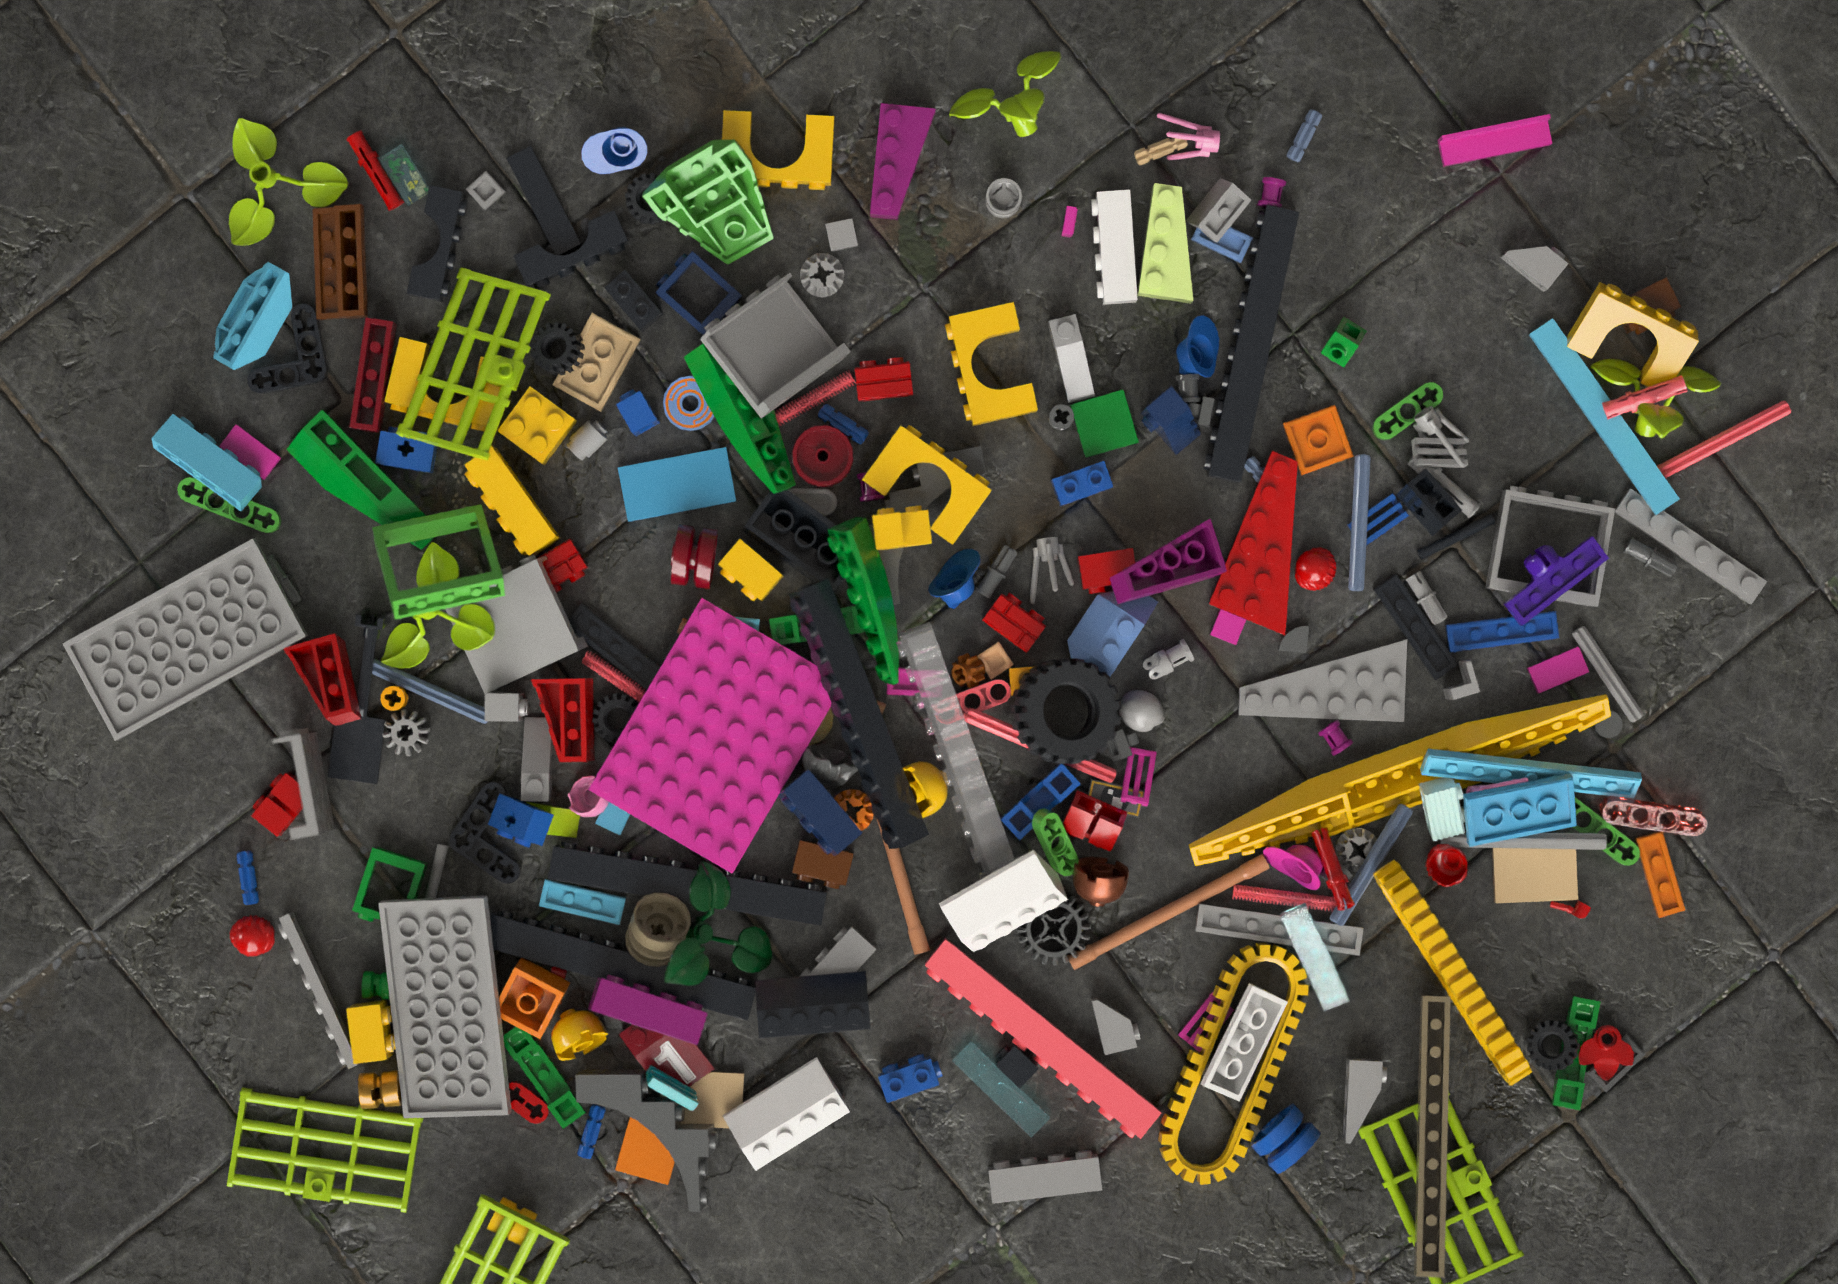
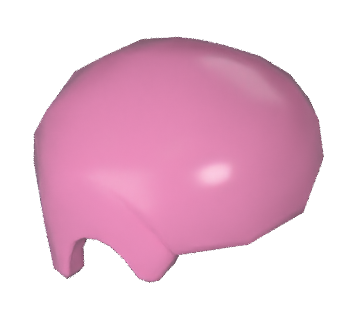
M594 775L583 776L574 782L571 791L568 793L571 804L569 809L582 817H596L604 812L609 801L588 790L596 777Z

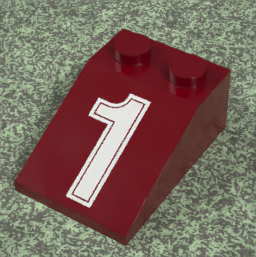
M634 1024L619 1034L645 1071L652 1065L688 1087L715 1069L699 1045Z

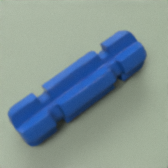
M823 405L818 413V418L824 422H831L830 426L839 429L847 437L849 435L852 436L851 440L859 445L865 441L869 434L866 429L861 426L859 428L856 427L857 423L839 411L835 413V409L830 405Z
M249 850L241 851L236 856L237 863L241 867L238 869L241 890H244V894H242L243 903L245 905L257 904L259 902V895L255 891L257 882L255 868L251 863L253 862V854Z
M593 1104L590 1108V1118L586 1121L581 1139L583 1143L580 1144L577 1152L578 1156L590 1159L593 1155V1145L596 1144L602 1124L600 1120L603 1119L605 1114L603 1106Z

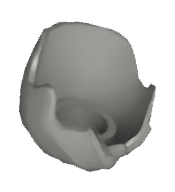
M1143 690L1129 691L1121 699L1122 709L1118 710V714L1126 726L1135 731H1151L1154 726L1159 725L1165 719L1163 707L1159 699L1149 692Z

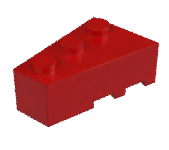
M334 633L283 649L295 666L297 673L303 679L309 689V693L326 720L334 726L362 719L347 648L342 638Z
M593 678L531 679L541 703L542 713L545 714L549 726L548 730L559 762L595 761L594 723L592 720L594 715Z

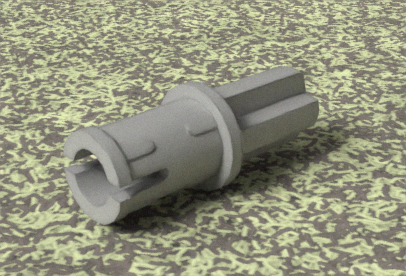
M1422 571L1406 579L1419 600L1417 604L1421 603L1431 622L1436 625L1444 621L1447 615L1435 596L1437 592L1432 591Z

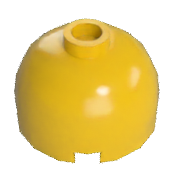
M919 761L903 767L922 818L941 809L948 794V779L945 773L928 762Z
M575 1009L563 1012L560 1015L561 1019L556 1022L551 1033L554 1050L558 1059L562 1061L575 1059L574 1053L582 1050L584 1055L590 1053L607 1040L605 1035H608L604 1024L598 1016L592 1012L584 1010L575 1011Z

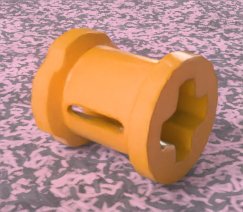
M400 686L387 687L381 694L382 705L390 711L400 710L408 703L409 696L405 689ZM397 691V696L401 697V701L396 702L393 706L392 700L388 699V696Z

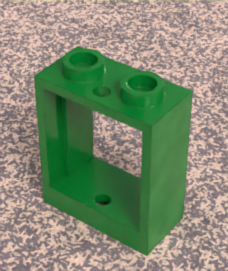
M377 846L372 847L352 911L358 913V918L373 922L374 918L380 920L379 910L363 905L377 861L415 873L407 899H417L428 863Z

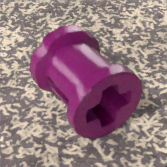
M1263 177L1261 200H1258L1257 205L1264 208L1267 205L1282 208L1280 200L1282 189L1286 186V181L1272 177Z
M867 472L857 474L862 496L859 498L860 502L884 499L881 493L862 480Z
M1338 719L1318 732V735L1320 737L1323 736L1332 749L1331 754L1333 756L1353 743L1352 739H1348L1339 727L1340 722Z

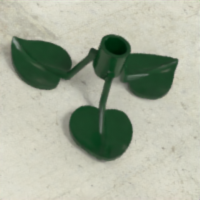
M700 863L689 890L691 904L698 911L708 912L702 916H697L696 921H691L685 939L680 941L675 947L666 969L665 982L691 986L697 985L705 979L709 970V959L703 953L705 947L702 944L708 941L736 946L732 953V961L738 969L744 972H760L771 964L772 950L770 940L762 929L747 927L740 932L738 941L714 936L711 926L704 922V920L714 914V909H724L728 905L731 895L730 884L726 876L710 863Z

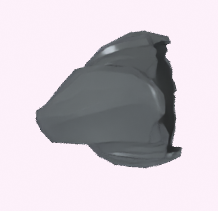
M826 742L807 746L802 755L805 770L809 769L827 791L839 788L858 771L852 762L851 754L832 749Z

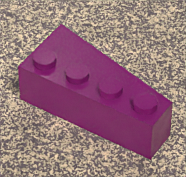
M881 103L870 217L898 220L936 114L935 108Z
M1211 519L1194 526L1110 577L1117 603L1121 604L1196 583L1226 572V565Z
M607 975L606 979H597L588 1010L698 1045L708 1014L702 1011L703 1005L687 1001L685 1006L675 1002L677 997L663 992L657 997L649 994L650 988L634 983L633 988L622 985L623 979Z

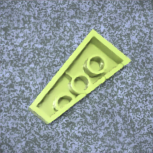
M1154 183L1152 187L1137 296L1190 304L1193 302L1182 187Z

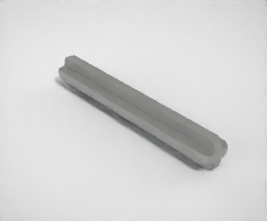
M1581 626L1576 629L1572 636L1629 721L1635 722L1643 716L1642 710L1587 628Z

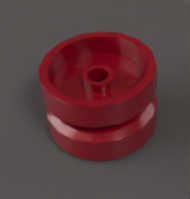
M828 425L814 426L804 431L796 440L793 448V464L799 476L808 484L816 487H832L842 482L850 473L853 465V449L848 438L839 429ZM820 451L828 453V459L826 461H820L818 459V453Z
M679 525L671 556V584L686 586L690 579L691 570H694L695 587L710 589L716 558L718 530L703 528L699 535L698 544H695L696 531L694 527Z

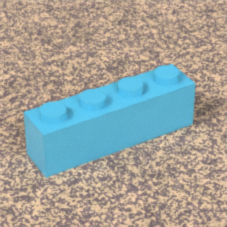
M172 414L152 437L154 449L239 511H242L262 488L260 473L250 465L245 467L238 461V457L228 449L223 451L216 445V441L206 433L201 435L194 429V425L184 417L179 419Z

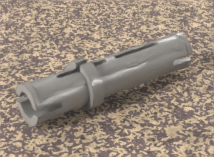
M1420 455V459H1426L1423 455ZM1413 456L1407 462V465L1418 474L1427 469L1468 518L1479 509L1480 504L1442 473L1443 469L1441 467H1415Z

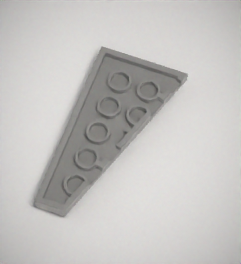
M1407 639L1239 687L1238 715L1404 722Z

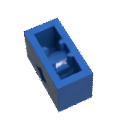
M630 390L619 397L621 402L616 405L632 434L635 436L660 423L641 391L636 393L634 390Z
M388 427V432L380 431L375 464L427 473L434 472L438 446L411 438L400 437L396 434L398 428ZM409 442V445L414 448V452H409L407 457H405V453L401 451V446L405 447Z
M1104 461L1051 480L1060 507L1113 488Z
M499 793L488 825L497 828V834L508 839H513V836L516 837L514 842L520 845L530 847L531 843L543 846L554 815L520 799Z

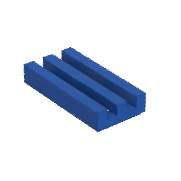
M1393 493L1368 510L1369 517L1389 502L1393 504V507L1367 524V531L1396 511L1400 515L1367 537L1366 545L1409 516ZM1352 522L1347 525L1350 530Z

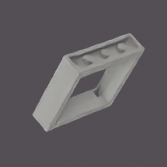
M1510 486V490H1503L1485 588L1517 593L1529 584L1497 578L1511 501L1601 516L1597 542L1606 555L1609 548L1615 508H1610L1607 502L1592 500L1591 504L1581 503V497L1565 495L1564 499L1553 498L1554 493L1538 490L1537 495L1526 493L1527 488ZM1606 561L1591 572L1588 593L1568 590L1556 601L1598 607Z

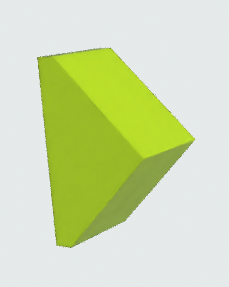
M526 802L554 815L547 835L577 838L580 821L578 814L572 812L569 808Z

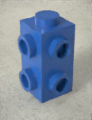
M919 1054L909 1058V1063L898 1067V1064L894 1063L883 1067V1072L878 1074V1078L887 1103L940 1085L938 1078L943 1077L938 1061L932 1062L930 1056L925 1058L924 1054Z

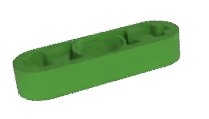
M1429 382L1416 389L1374 420L1372 424L1373 434L1381 440L1393 438L1415 422L1414 417L1421 411L1420 405L1412 397L1416 395L1417 400L1426 395L1424 391L1426 388L1429 391L1434 389L1437 393L1434 395L1435 402L1427 400L1421 404L1425 408L1429 406L1434 408L1443 399L1441 387L1436 383ZM1405 403H1409L1415 408V415L1411 419H1405L1400 414V408ZM1394 411L1396 419L1403 425L1399 427L1398 423L1392 425L1389 428L1391 431L1389 435L1386 432L1380 433L1378 430L1381 427L1380 421L1383 420V422L1387 423L1394 417L1390 413Z
M1046 808L1038 810L1033 816L1032 827L1051 867L1063 876L1072 875L1075 862L1078 864L1079 859L1059 816ZM1059 836L1058 845L1052 849V841Z

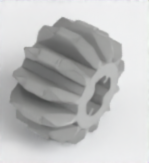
M403 709L401 710V719L396 713L391 714L395 724L391 722L384 723V726L390 728L391 732L383 733V737H392L393 739L386 746L391 748L397 744L395 754L397 755L401 754L404 747L406 756L412 755V747L419 753L422 751V747L418 742L428 744L429 742L427 738L422 737V733H430V728L421 729V725L427 719L424 717L416 722L417 711H413L410 718H408L407 710ZM405 725L409 726L408 729L413 730V735L408 737V741L404 740L405 736L401 737L400 731L405 729Z

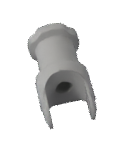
M1181 639L1180 644L1166 651L1162 649L1145 659L1143 667L1146 670H1150L1149 677L1151 679H1158L1173 672L1174 668L1188 660L1190 662L1194 661V657L1186 641Z

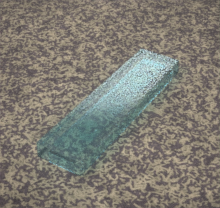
M1306 903L1280 913L1281 920L1324 1011L1349 1002L1350 999Z
M972 1041L952 1059V1062L1031 1138L1050 1119V1116L998 1069L995 1063Z

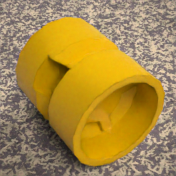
M505 1197L500 1201L501 1204L534 1221L538 1215L525 1207L520 1210L517 1209V1203ZM495 1211L487 1229L496 1233L504 1216ZM514 1221L507 1235L508 1240L521 1246L529 1228Z

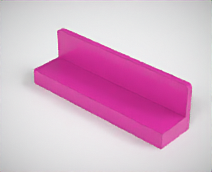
M1547 114L1443 135L1438 139L1443 167L1552 145L1548 120L1551 119V116Z

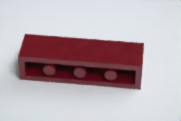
M365 317L350 428L376 433L382 431L386 405L384 401L389 384L397 324L393 321Z

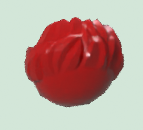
M1321 547L1312 548L1301 554L1295 568L1297 583L1310 591L1328 587L1337 572L1334 556L1329 550Z
M1438 844L1427 855L1425 866L1427 867L1428 875L1432 876L1433 881H1436L1438 885L1450 887L1461 883L1466 878L1468 860L1460 848L1449 844Z
M250 914V916H244L242 919H239L232 926L229 934L233 946L247 957L264 954L270 951L275 943V930L270 921L257 915L253 916Z

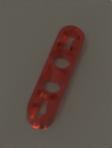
M1615 796L1605 798L1600 804V813L1607 823L1686 836H1699L1707 828L1705 816L1700 810ZM1613 805H1616L1618 810L1626 812L1627 818L1625 819L1623 812L1617 811L1613 813V816H1610L1607 809H1612ZM1644 808L1647 810L1646 818L1641 821L1634 820V811ZM1663 813H1673L1674 819L1670 824L1663 825L1660 823V817ZM1682 814L1684 821H1693L1694 817H1696L1700 823L1694 824V827L1691 828L1687 822L1680 821V815Z

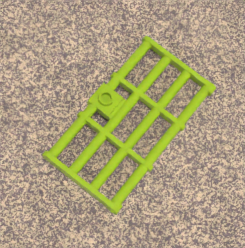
M459 268L456 276L458 281L444 317L437 325L439 330L422 374H418L417 381L419 382L403 423H399L396 434L400 437L411 438L465 455L488 460L490 457L488 452L505 407H508L510 404L508 399L511 391L517 390L525 369L523 360L525 354L529 353L531 349L529 344L546 301H549L551 295L545 291L477 273L466 268ZM471 279L484 283L469 325L466 328L453 324ZM496 286L510 291L494 333L491 335L478 330ZM520 294L535 297L519 341L505 339L504 335ZM451 331L464 335V338L446 382L432 378ZM479 339L489 342V346L473 388L470 389L458 385L474 340ZM500 346L515 350L512 359L497 355ZM486 383L501 387L498 396L483 392ZM429 385L444 389L427 434L412 431ZM455 392L469 396L453 440L450 442L437 437ZM483 400L493 403L494 407L478 449L464 446L463 443L479 401Z
M242 1087L227 1180L228 1187H233L234 1185L281 1191L284 1192V1195L289 1196L291 1193L303 1195L302 1198L326 1202H331L332 1199L342 1200L343 1204L355 1202L401 1209V1212L407 1213L419 1132L423 1118H404L401 1113L362 1109L360 1105L353 1107L306 1100L304 1096L292 1098L253 1092V1089ZM247 1102L297 1109L295 1126L244 1119ZM304 1111L356 1118L354 1135L302 1127ZM363 1119L413 1126L412 1141L407 1143L360 1136ZM249 1130L293 1137L291 1153L240 1146L242 1131ZM300 1138L351 1145L350 1161L345 1162L297 1155ZM358 1147L409 1154L407 1171L356 1163ZM238 1157L289 1164L287 1179L283 1181L236 1174ZM295 1166L307 1167L305 1184L293 1182ZM336 1172L348 1173L345 1190L333 1188ZM354 1174L404 1181L403 1198L352 1191Z
M1448 1097V1123L1459 1148L1448 1152L1447 1160L1463 1154L1467 1165L1452 1171L1447 1161L1446 1185L1459 1214L1446 1219L1445 1249L1459 1278L1445 1284H1463L1524 1256V1253L1516 1245L1498 1206L1500 1201L1498 1197H1494L1490 1188L1492 1183L1481 1159L1477 1160L1473 1148H1475L1473 1142L1469 1143ZM1418 1103L1374 1123L1361 1126L1358 1130L1361 1139H1365L1384 1180L1382 1183L1383 1187L1388 1189L1409 1234L1407 1239L1409 1243H1413L1414 1248L1415 1221L1397 1183L1413 1177L1416 1184L1417 1159L1398 1119L1413 1112L1418 1122ZM1385 1124L1389 1125L1409 1168V1171L1394 1177L1373 1132L1374 1129ZM1480 1191L1484 1202L1469 1209L1465 1197ZM1488 1208L1509 1254L1496 1261H1493L1473 1217V1214ZM1460 1220H1463L1484 1265L1470 1273L1447 1227ZM1428 1277L1431 1284H1443L1440 1277Z
M482 1194L476 1204L478 1208L460 1244H456L454 1248L455 1254L440 1284H452L465 1258L480 1265L471 1284H483L490 1270L505 1277L502 1284H545L564 1246H568L570 1239ZM489 1209H492L503 1215L504 1218L485 1256H482L470 1250V1247ZM515 1221L529 1228L510 1268L507 1269L494 1261ZM541 1234L554 1241L533 1282L519 1275L538 1235Z

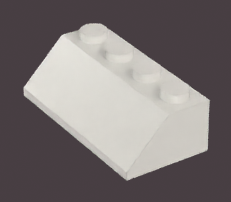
M1032 850L940 902L939 905L959 939L970 950L975 952L978 949L985 948L994 940L1008 935L1019 926L1033 921L1035 917L1056 908L1060 903L1067 900V896L1058 873Z
M1249 983L1200 1084L1240 1102L1288 1002Z
M816 1057L723 1115V1118L753 1168L758 1170L850 1111L845 1099Z

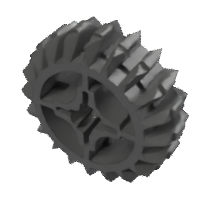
M1071 896L1068 902L1064 901L1058 905L1069 910L1065 914L1056 918L1049 916L1047 912L1039 915L1043 921V929L1034 939L1031 936V922L1016 928V931L1019 933L1025 932V936L1018 938L1019 943L1029 942L1024 947V952L1027 953L1031 949L1035 950L1031 957L1033 960H1036L1039 954H1042V964L1045 965L1048 957H1052V963L1056 966L1058 965L1057 957L1062 956V960L1066 964L1068 963L1066 954L1070 952L1074 958H1077L1078 954L1074 948L1076 946L1081 950L1086 948L1079 941L1080 939H1090L1089 935L1082 933V930L1091 929L1090 924H1082V920L1089 918L1088 913L1078 914L1084 906L1080 903L1074 908L1072 906L1076 899L1074 896ZM1044 917H1047L1050 922L1053 921L1054 924L1056 921L1061 924L1058 930L1063 939H1060L1057 934L1054 935L1053 932L1051 935L1046 932L1049 927ZM1072 918H1075L1076 933L1070 943L1064 935V927ZM1048 939H1056L1064 948L1053 951L1041 948L1039 945Z

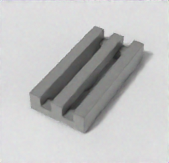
M1414 438L1411 440L1414 466L1466 467L1468 460L1464 456L1467 455V451L1463 449L1465 439L1447 438L1451 445L1456 447V452L1465 463L1463 467H1460L1455 459H1420V455H1452L1447 449L1419 448L1445 447L1439 438Z

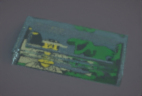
M402 144L378 158L407 206L428 195L429 187Z

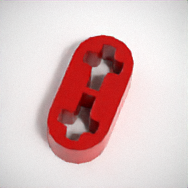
M519 1081L509 1082V1088L514 1090L518 1087L521 1090L519 1095L525 1099L524 1103L517 1098L513 1101L511 1100V1109L531 1123L538 1124L543 1122L549 1115L548 1105L545 1100ZM527 1102L533 1106L542 1105L541 1112L544 1115L542 1117L540 1115H537L535 1118L532 1117V1109L526 1105Z

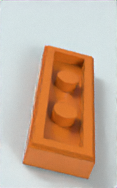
M1663 831L1634 838L1640 850V860L1657 917L1661 918L1685 911Z

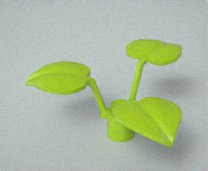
M1046 51L1024 58L1017 66V73L1019 76H1025V90L1018 95H1014L1000 104L997 99H993L995 96L994 90L989 88L975 89L964 94L954 103L949 112L950 117L975 118L984 114L991 105H994L1005 116L1007 122H1012L1019 137L1033 134L1037 130L1035 121L1044 101V93L1039 89H1030L1029 82L1031 78L1040 79L1048 75L1060 61L1061 53Z
M239 118L233 133V154L239 165L245 169H250L249 176L257 184L255 190L258 193L259 204L255 200L247 198L238 201L232 207L229 215L232 244L238 246L252 245L266 238L272 231L275 215L270 209L263 207L265 204L263 188L272 187L277 180L304 186L302 190L304 200L313 207L324 208L333 204L347 189L348 180L346 176L336 167L324 162H315L306 166L303 171L304 181L276 173L272 167L264 162V160L272 158L276 152L277 139L275 134L262 124Z
M1605 359L1595 362L1590 366V369H1594L1602 378L1613 384H1633L1635 391L1640 390L1638 378L1641 376V371L1631 363L1618 359ZM1684 366L1677 375V377L1682 375L1686 387L1694 392H1710L1721 385V382L1714 376L1696 367ZM1675 396L1667 398L1663 406L1651 403L1639 404L1637 412H1635V414H1638L1634 428L1635 432L1645 437H1654L1657 433L1660 438H1663L1670 431L1680 427L1684 421L1683 416L1677 410L1668 407Z
M434 542L428 546L420 561L416 576L418 587L458 579L459 565L457 560ZM476 604L464 605L459 611L458 618L441 610L414 615L413 618L416 619L418 627L411 623L398 625L391 632L387 640L381 662L394 668H411L417 666L426 658L430 645L423 638L426 631L421 618L429 620L439 615L456 623L451 629L452 641L457 647L467 651L478 649L491 641L495 635V623L489 612Z

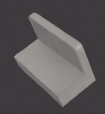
M1219 179L1186 221L1190 225L1199 228L1213 242L1218 243L1250 203L1251 199L1234 183Z
M1471 660L1458 661L1464 683L1444 688L1443 692L1447 700H1455L1480 692Z

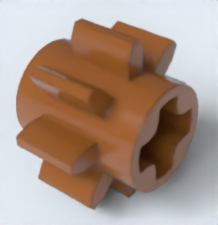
M969 653L958 656V661L952 663V677L960 687L967 685L971 689L979 686V681L985 679V665L977 655L970 657Z

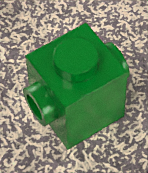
M1343 317L1327 340L1321 354L1328 357L1332 362L1345 367L1359 347L1367 331L1346 317Z

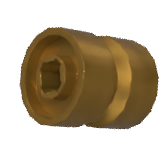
M398 1070L383 1071L381 1076H378L375 1072L359 1074L358 1092L362 1109L378 1108L381 1103L385 1107L402 1105Z

